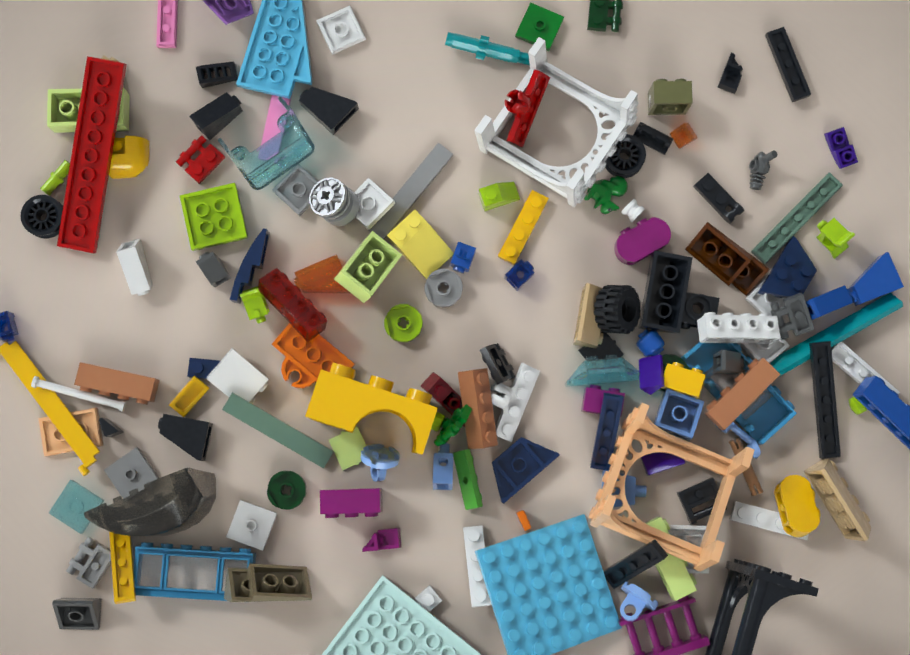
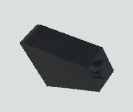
M315 87L303 91L299 99L301 106L332 135L359 109L356 101Z
M226 92L189 117L210 141L243 110L240 107V100L235 95L231 97Z
M163 414V418L161 417L158 422L159 433L196 460L205 461L213 423Z

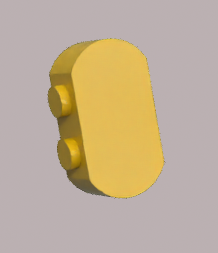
M799 475L787 476L774 489L783 530L793 537H804L815 530L820 523V510L816 507L815 492L806 478Z

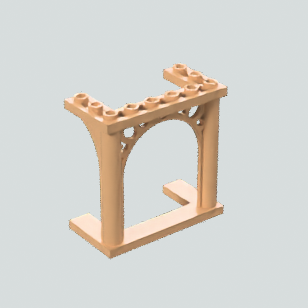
M641 403L638 408L634 407L632 413H629L622 423L621 429H623V433L617 437L615 442L616 452L612 453L609 458L608 464L611 466L609 471H605L602 482H604L602 489L599 488L595 500H597V503L589 513L588 518L591 519L589 525L596 528L602 525L644 544H648L655 539L666 553L694 564L693 569L701 572L720 561L725 543L716 540L735 478L749 468L755 450L746 447L733 458L728 459L660 429L647 416L649 405ZM633 440H637L641 444L642 451L640 453L632 448L631 443ZM651 444L653 445V447L651 449H648L647 445ZM629 453L632 454L631 460H628L626 458L628 457ZM650 453H668L723 476L700 547L645 524L633 513L625 495V480L629 469L639 458ZM620 471H623V472H624V475H623V476L620 475V473H619ZM614 488H619V495H611L616 491ZM616 499L621 500L622 507L613 510ZM623 511H626L628 513V518L625 517L624 514L622 515V517L619 516V514H621Z

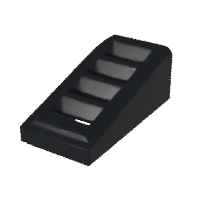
M234 61L196 67L199 84L202 88L238 79ZM226 68H230L231 76L227 75ZM219 70H222L224 77H220ZM215 71L216 78H212L211 72ZM204 73H207L208 79L204 78Z

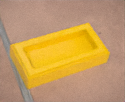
M194 375L170 402L169 406L185 417L209 390V386Z

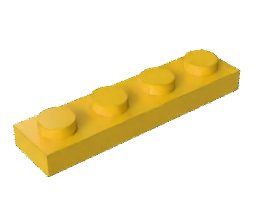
M534 190L531 191L498 254L500 259L515 265L549 199L548 197Z
M124 523L109 526L114 603L121 604L136 601L130 524Z

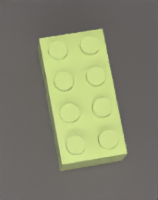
M124 88L116 131H129L130 95ZM48 89L47 127L54 133L75 132L82 89Z

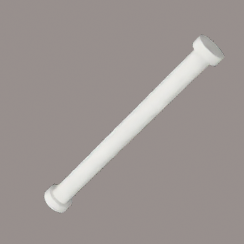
M34 376L31 383L33 388L40 387L117 408L120 412H123L126 406V401L124 400L117 401L44 381L37 376Z

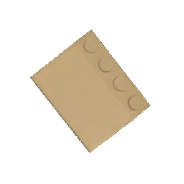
M823 459L804 470V473L845 539L868 540L872 528L869 524L870 519L864 511L860 510L858 506L859 501L853 494H850L847 489L849 486L845 479L840 478L837 473L838 468L836 464L829 459Z

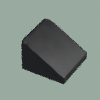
M99 418L105 437H114L124 433L107 418Z

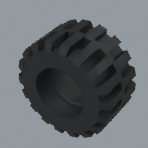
M607 285L599 290L596 302L594 303V315L598 328L601 331L629 334L635 330L641 312V303L635 288L629 285Z

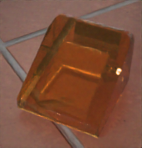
M683 123L669 133L679 149L698 138L689 123Z

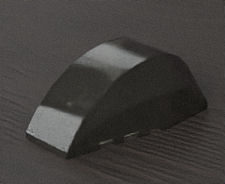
M187 467L144 484L145 489L138 491V489L129 491L130 496L124 499L118 496L113 499L114 503L107 506L106 503L92 508L84 512V516L98 527L115 534L136 537L172 535L200 523L210 512L216 499V477L214 473Z

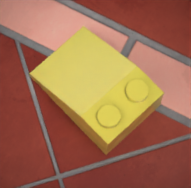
M413 210L387 235L388 240L426 280L432 272L442 267L454 255L453 251L416 210Z

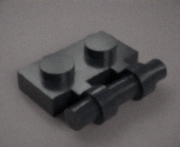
M498 343L480 349L482 359L487 364L491 377L497 385L515 378L512 371L514 369L511 364L509 365L505 357L506 353L504 349L500 348Z

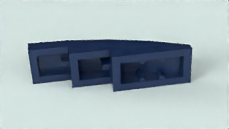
M262 229L241 263L230 296V300L234 303L241 304L240 294L243 293L244 285L252 287L255 268L263 269L270 235L267 229Z

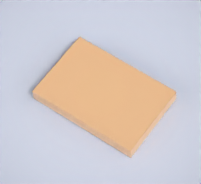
M98 408L71 412L96 447L103 446ZM49 417L38 418L44 457L74 452Z

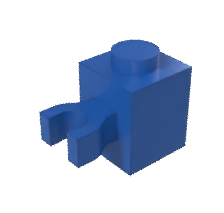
M458 242L451 260V267H454L453 270L459 273L469 272L476 248Z

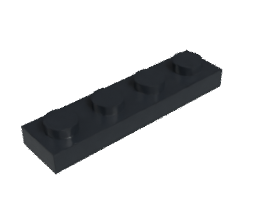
M781 27L767 32L765 37L791 101L795 102L811 95L810 89L785 28Z
M654 539L603 572L606 580L615 589L625 583V581H629L661 562L668 554Z

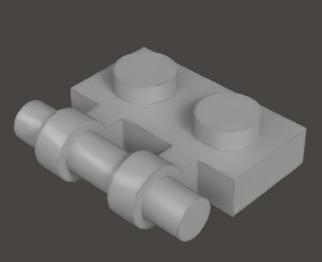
M87 537L85 542H82L79 546L80 550L75 558L70 560V566L66 572L73 575L76 569L79 570L80 573L76 579L93 589L111 563V551L101 544H97L95 549H92L91 546L95 540ZM88 554L90 557L84 565L81 561Z

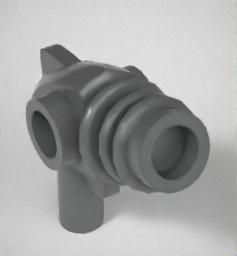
M775 150L768 154L759 152L749 164L750 173H752L750 175V181L752 182H749L750 189L761 190L762 183L764 182L762 179L766 178L763 175L767 174L770 170L769 161L778 156Z

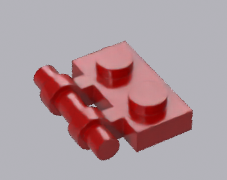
M202 135L197 140L194 139L191 142L192 145L185 152L183 151L179 155L180 158L176 161L180 167L185 162L189 164L185 171L198 184L225 159V156L211 143L206 148L202 146L207 141ZM198 150L201 154L193 161L190 157Z

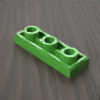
M470 449L454 452L453 457L465 510L482 507V495L479 491L478 477L475 473L473 456Z

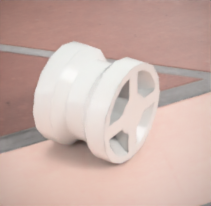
M633 199L621 213L627 215L629 220L634 222L645 208L639 206L637 201Z

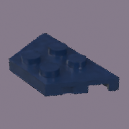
M795 236L788 241L759 289V294H772L777 298H787L798 293L804 294L817 269Z
M519 438L491 462L501 502L504 504L559 457L560 454L525 438Z

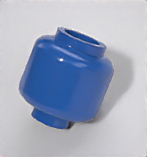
M646 329L638 335L640 339L636 342V345L645 357L658 355L664 350L665 342L656 330L649 332Z

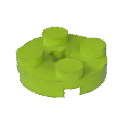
M408 304L393 306L384 319V327L387 334L394 341L401 343L410 342L419 336L423 325L419 311ZM402 318H404L405 321H409V324L406 325V328L398 326V323L401 322Z

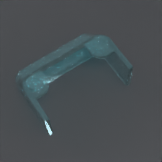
M281 96L277 99L286 111L277 121V126L281 132L250 153L244 146L235 147L230 151L221 138L218 139L249 185L255 190L263 189L309 157L315 149L312 140L295 113Z

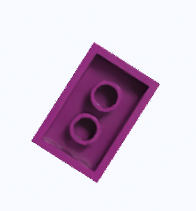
M382 488L320 490V514H325V518H337L339 514H345L346 518L359 517V513H365V517H377L378 513L383 512Z

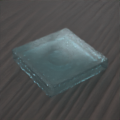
M70 480L49 511V514L78 533L83 534L104 500L74 480Z

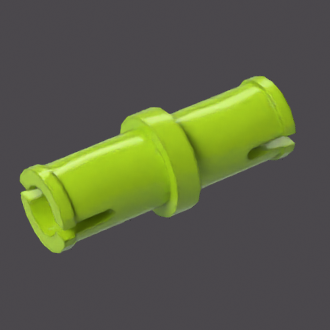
M64 160L55 172L52 171L50 173V178L40 189L50 196L60 183H64V178L69 174L70 163Z

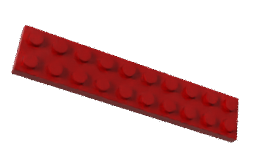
M87 56L57 242L59 247L89 253H96L127 67L125 63Z

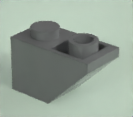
M206 252L196 261L213 287H217L231 279L222 261L215 253Z

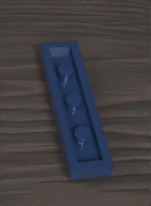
M603 394L590 468L609 471L611 465L608 464V461L614 451L624 400L622 395Z

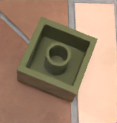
M658 79L654 81L648 92V115H686L693 103L692 81H686V79H676L675 81Z

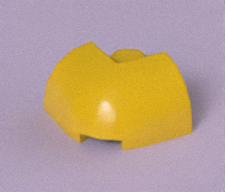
M125 135V138H115L109 176L112 179L138 177L137 175L143 172L149 164L150 141L139 136Z

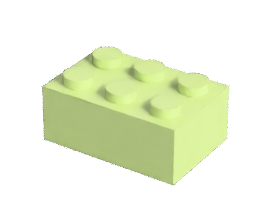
M372 231L353 253L334 280L365 303L374 294L402 254Z

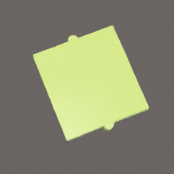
M358 426L355 427L353 433L342 431L340 435L329 439L342 470L354 465L358 466L362 462L360 459L361 451L367 445Z

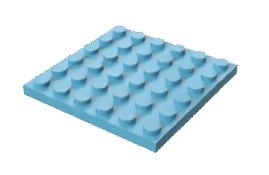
M585 514L475 551L507 655H551L622 629L618 623L620 620Z

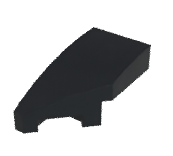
M732 52L725 65L718 88L735 94L742 77L741 72L743 68L741 65H738L735 60V54Z

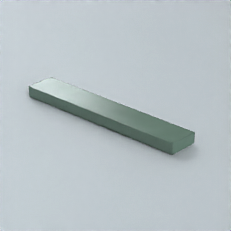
M829 172L763 238L751 253L765 265L843 184Z
M233 392L222 409L322 468L326 466L334 452Z

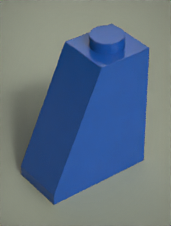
M889 252L878 256L848 289L852 293L853 303L855 306H858L904 286Z
M844 285L806 301L811 320L853 303L851 291Z

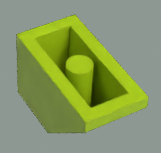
M514 182L495 183L479 189V197L484 212L520 200Z

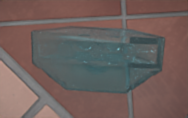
M616 354L606 355V359H598V356L586 357L587 360L579 365L565 382V387L639 381L641 373L623 357L617 358Z

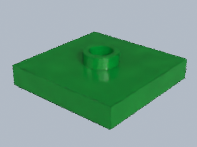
M530 2L515 37L533 45L538 37L545 40L546 50L549 51L564 20V16Z

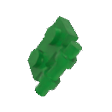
M466 404L461 409L457 408L450 419L447 417L440 426L442 430L434 440V444L436 446L444 445L451 436L458 434L462 425L467 422L472 408Z

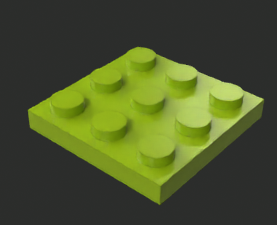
M236 183L180 195L192 251L248 238Z

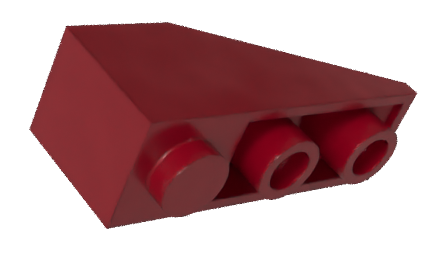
M433 372L421 384V387L431 394L432 398L449 414L452 415L457 408H463L461 396L436 373Z

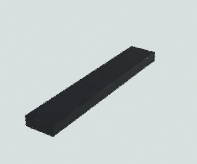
M831 341L809 343L819 458L841 457Z

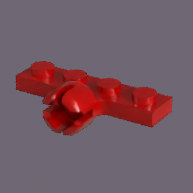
M534 69L525 93L515 89L507 94L511 101L505 100V107L515 115V120L506 141L523 148L548 85L550 77L543 72Z

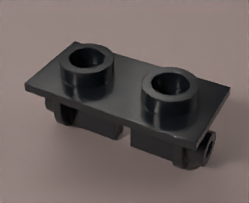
M642 122L639 123L633 134L644 145L663 155L666 154L673 141V138Z

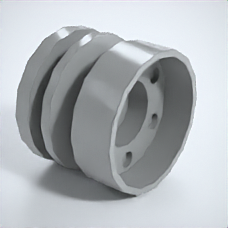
M333 177L318 181L312 188L309 197L311 209L335 226H344L350 223L359 211L360 201L357 194L340 180Z

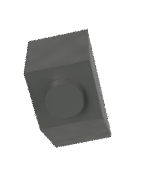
M721 350L713 354L714 374H738L743 369L744 360L741 358V353Z

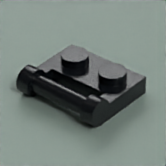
M713 477L677 492L690 525L697 523V520L711 515L713 505L694 514L691 508L714 498L716 499L719 489Z

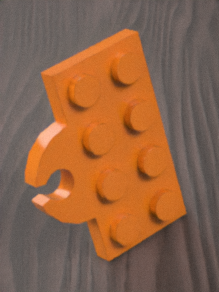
M297 315L271 344L286 356L281 369L284 380L288 381L293 371L299 372V380L291 385L295 388L303 389L317 382L320 370L330 372L332 363L350 368L355 366L350 359Z

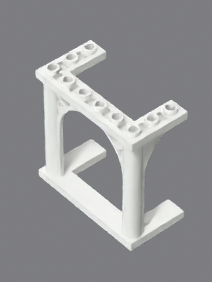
M538 37L528 52L530 69L516 90L525 93L535 69L550 77L549 84L586 105L594 115L598 128L597 139L592 150L582 160L568 166L556 167L539 162L498 137L513 116V113L508 111L505 106L494 122H492V118L485 115L474 131L481 152L485 154L488 151L564 196L568 199V204L575 207L577 203L580 204L583 201L586 189L588 187L591 188L595 183L596 174L604 170L607 158L614 155L617 143L624 140L627 128L629 126L632 127L636 122L637 106L639 104L637 101L638 93L631 90L626 98H614L598 92L548 63L545 40ZM601 112L604 117L600 118L599 113ZM606 121H613L615 123L612 129L602 128V124ZM603 134L608 135L605 137L606 140H602L601 137ZM583 164L588 165V167H585V173L581 169ZM576 169L577 171L575 172L573 177L570 178V171ZM560 172H565V179H563V175H559Z

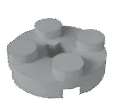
M438 269L429 275L425 283V294L433 305L437 307H450L461 298L463 285L460 277L455 272L448 269ZM444 283L445 286H449L446 293L438 290L441 287L440 284Z

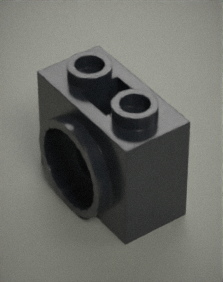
M687 292L681 328H698L697 320L705 313L715 312L717 315L720 298ZM693 305L700 307V314L693 311Z

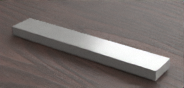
M438 143L392 198L395 201L392 208L368 231L375 232L384 240L452 158L453 153Z

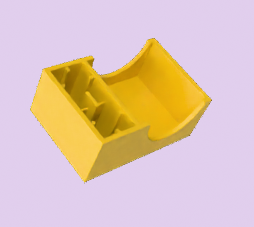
M332 363L330 372L320 370L305 417L353 433L356 425L367 415L375 412H389L399 416L408 425L413 438L411 452L423 455L438 409L429 405L432 398L431 394L409 388L406 397L391 392L394 382L371 375L367 385L354 380L355 369L337 363Z

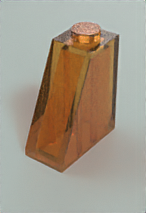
M337 254L294 272L296 278L293 279L297 289L301 288L304 293H350L334 280L343 268Z

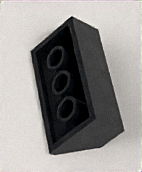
M654 251L651 254L639 329L680 333L693 257L661 251Z

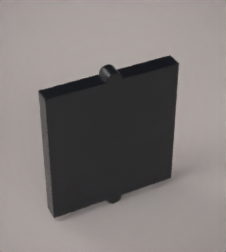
M603 331L601 332L603 333L602 344H598L597 348L583 346L578 350L587 361L586 364L590 365L598 375L624 355L615 344L616 341L612 340Z

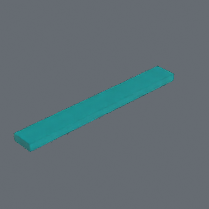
M890 292L783 352L770 364L783 375L811 359L809 343L831 341V347L902 308L903 302Z

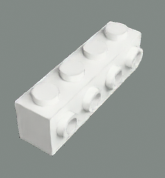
M708 312L697 320L700 343L772 344L780 339L777 316H769L767 313L754 316L751 313L740 315L724 313L716 315L715 312Z

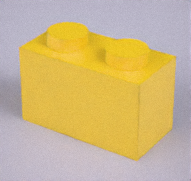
M673 362V364L667 363L662 389H670L699 399L706 375L703 374L702 370L696 368L691 370L685 369L684 365Z

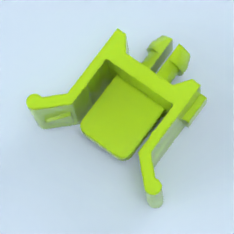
M835 218L828 223L822 220L817 226L821 233L816 238L830 251L834 259L849 247L847 242L855 236L854 232H849Z
M259 285L244 290L240 297L244 303L249 320L256 318L258 324L265 322L266 317L264 315H267L270 311L262 291V286Z

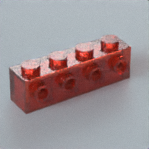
M275 268L259 279L258 288L261 294L307 342L325 330L327 324L325 315L314 307L310 299L304 297L300 289L289 281L285 273Z

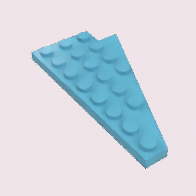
M262 0L236 85L240 88L290 99L295 82L308 85L313 83L303 0Z

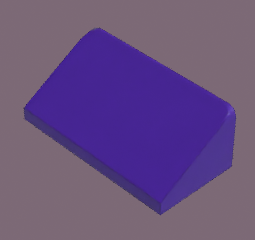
M661 354L639 359L640 389L650 395L664 386L663 358Z
M651 453L641 457L646 475H652L685 464L684 459L668 453Z

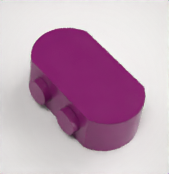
M656 217L649 220L644 218L636 223V227L632 229L627 227L622 230L614 246L615 255L618 260L626 265H634L650 256L654 251L665 248L670 241L671 230L664 220Z

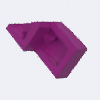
M400 528L378 530V532L373 534L367 545L363 547L362 552L401 548Z

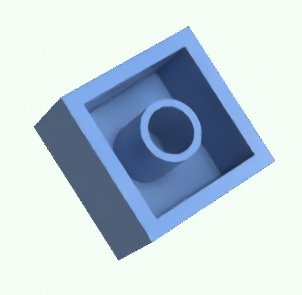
M666 389L663 393L654 424L671 435L690 441L694 436L705 401Z

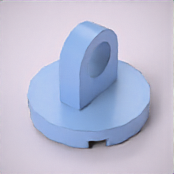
M371 444L363 448L360 459L365 465L370 466L371 477L373 481L377 482L385 479L387 469L398 465L400 454L393 447L387 449L382 444Z
M625 581L621 589L627 594V597L621 604L620 614L625 620H636L644 608L652 611L657 608V600L654 599L652 602L650 594L635 584L629 585L628 581ZM633 606L636 612L634 615L628 616L624 612L625 608Z

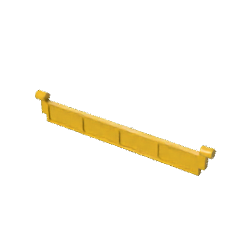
M14 341L12 344L5 342L0 346V355L4 357L83 462L78 467V470L83 476L90 473L88 467L97 461L95 456L100 453L99 449L55 391L31 387L34 376L44 381L46 379L17 341Z

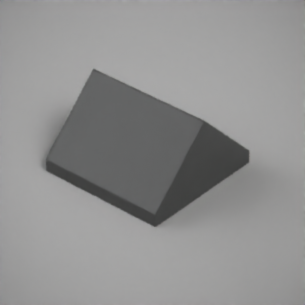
M60 598L53 600L52 605L59 629L99 630L101 598Z

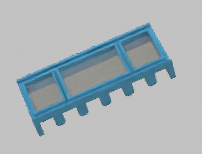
M141 542V546H135V593L137 596L227 601L224 599L227 569H247L249 564L256 563V553L251 552L249 548H239L238 552L231 551V547H220V550H212V546H200V549H192L193 545H181L180 548H173V544L161 543V547L153 546L154 543Z

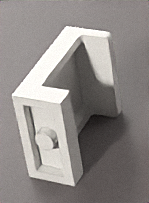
M233 348L207 376V380L228 397L233 392L250 403L255 401L256 398L254 396L258 391L263 392L269 380Z

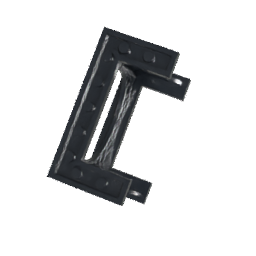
M734 559L733 562L727 561L725 568L729 569L710 635V645L707 646L705 655L722 654L734 609L745 594L748 593L731 655H752L761 621L766 612L776 602L785 597L799 594L817 597L819 588L813 587V582L800 578L799 582L791 580L792 575L783 572L772 571L771 573L770 568L738 559Z

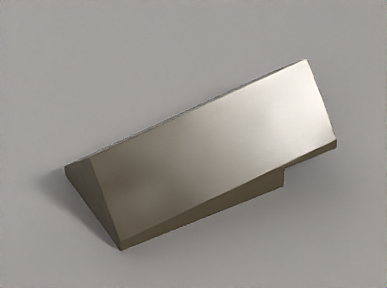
M249 564L247 569L228 568L224 599L229 602L312 600L307 567Z

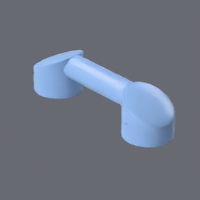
M734 422L725 430H721L726 434L729 430H732L748 444L746 447L755 450L753 458L757 459L761 455L756 440Z

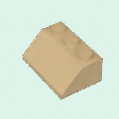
M586 283L582 289L573 345L597 348L598 344H602L603 333H600L601 329L598 328L594 315V303L596 302L599 290L602 289L601 287Z

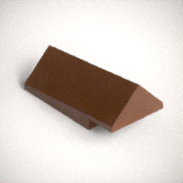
M709 222L704 225L685 249L728 286L730 284L734 285L744 295H747L770 270Z

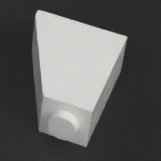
M141 239L122 243L116 253L131 295H145L149 293L153 284Z

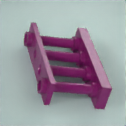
M687 595L678 601L659 606L654 611H644L634 621H627L621 616L618 623L620 626L626 625L635 653L633 655H680L710 645L708 637L698 632L689 605L696 602L695 598ZM679 607L683 609L691 633L690 639L685 641L679 638L671 610ZM631 612V613H626V615H628V616H632V615H633L632 612ZM660 613L664 614L672 639L671 645L667 647L661 645L652 616ZM642 619L645 620L653 644V651L648 653L642 651L633 622Z

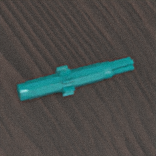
M448 32L446 46L475 53L477 59L484 60L485 56L506 62H518L530 66L528 53L489 42L490 37L481 35L480 39L457 33Z

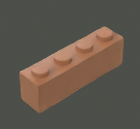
M755 358L747 366L749 370L745 374L741 372L734 379L735 383L731 387H725L720 392L721 397L717 401L715 399L706 406L708 410L704 414L720 430H725L781 375L764 358L759 360Z
M80 362L74 385L80 386L81 391L91 393L92 389L99 390L98 394L110 397L111 393L118 394V399L129 401L131 397L136 398L137 403L148 405V401L155 402L160 380Z
M488 369L458 372L462 407L467 404L472 408L465 423L468 449L498 446Z

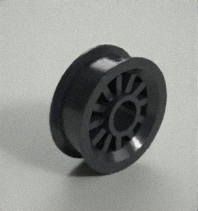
M626 134L624 140L617 143L618 149H616L614 155L608 157L605 161V168L610 174L623 178H629L637 174L646 159V150L643 143L637 137ZM620 153H626L629 159H622Z
M48 195L31 197L25 202L21 210L22 225L36 237L43 239L53 238L59 234L63 205ZM47 213L46 219L41 221V216Z

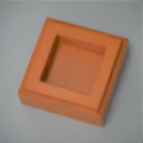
M520 510L516 512L523 530L531 529L525 511Z

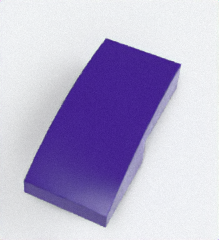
M844 127L824 134L830 152L839 169L858 163L853 144H849Z

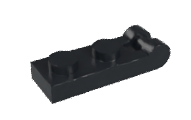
M709 173L693 186L727 223L731 224L735 220V216L741 215L744 212V208ZM728 205L732 209L730 212L725 209Z

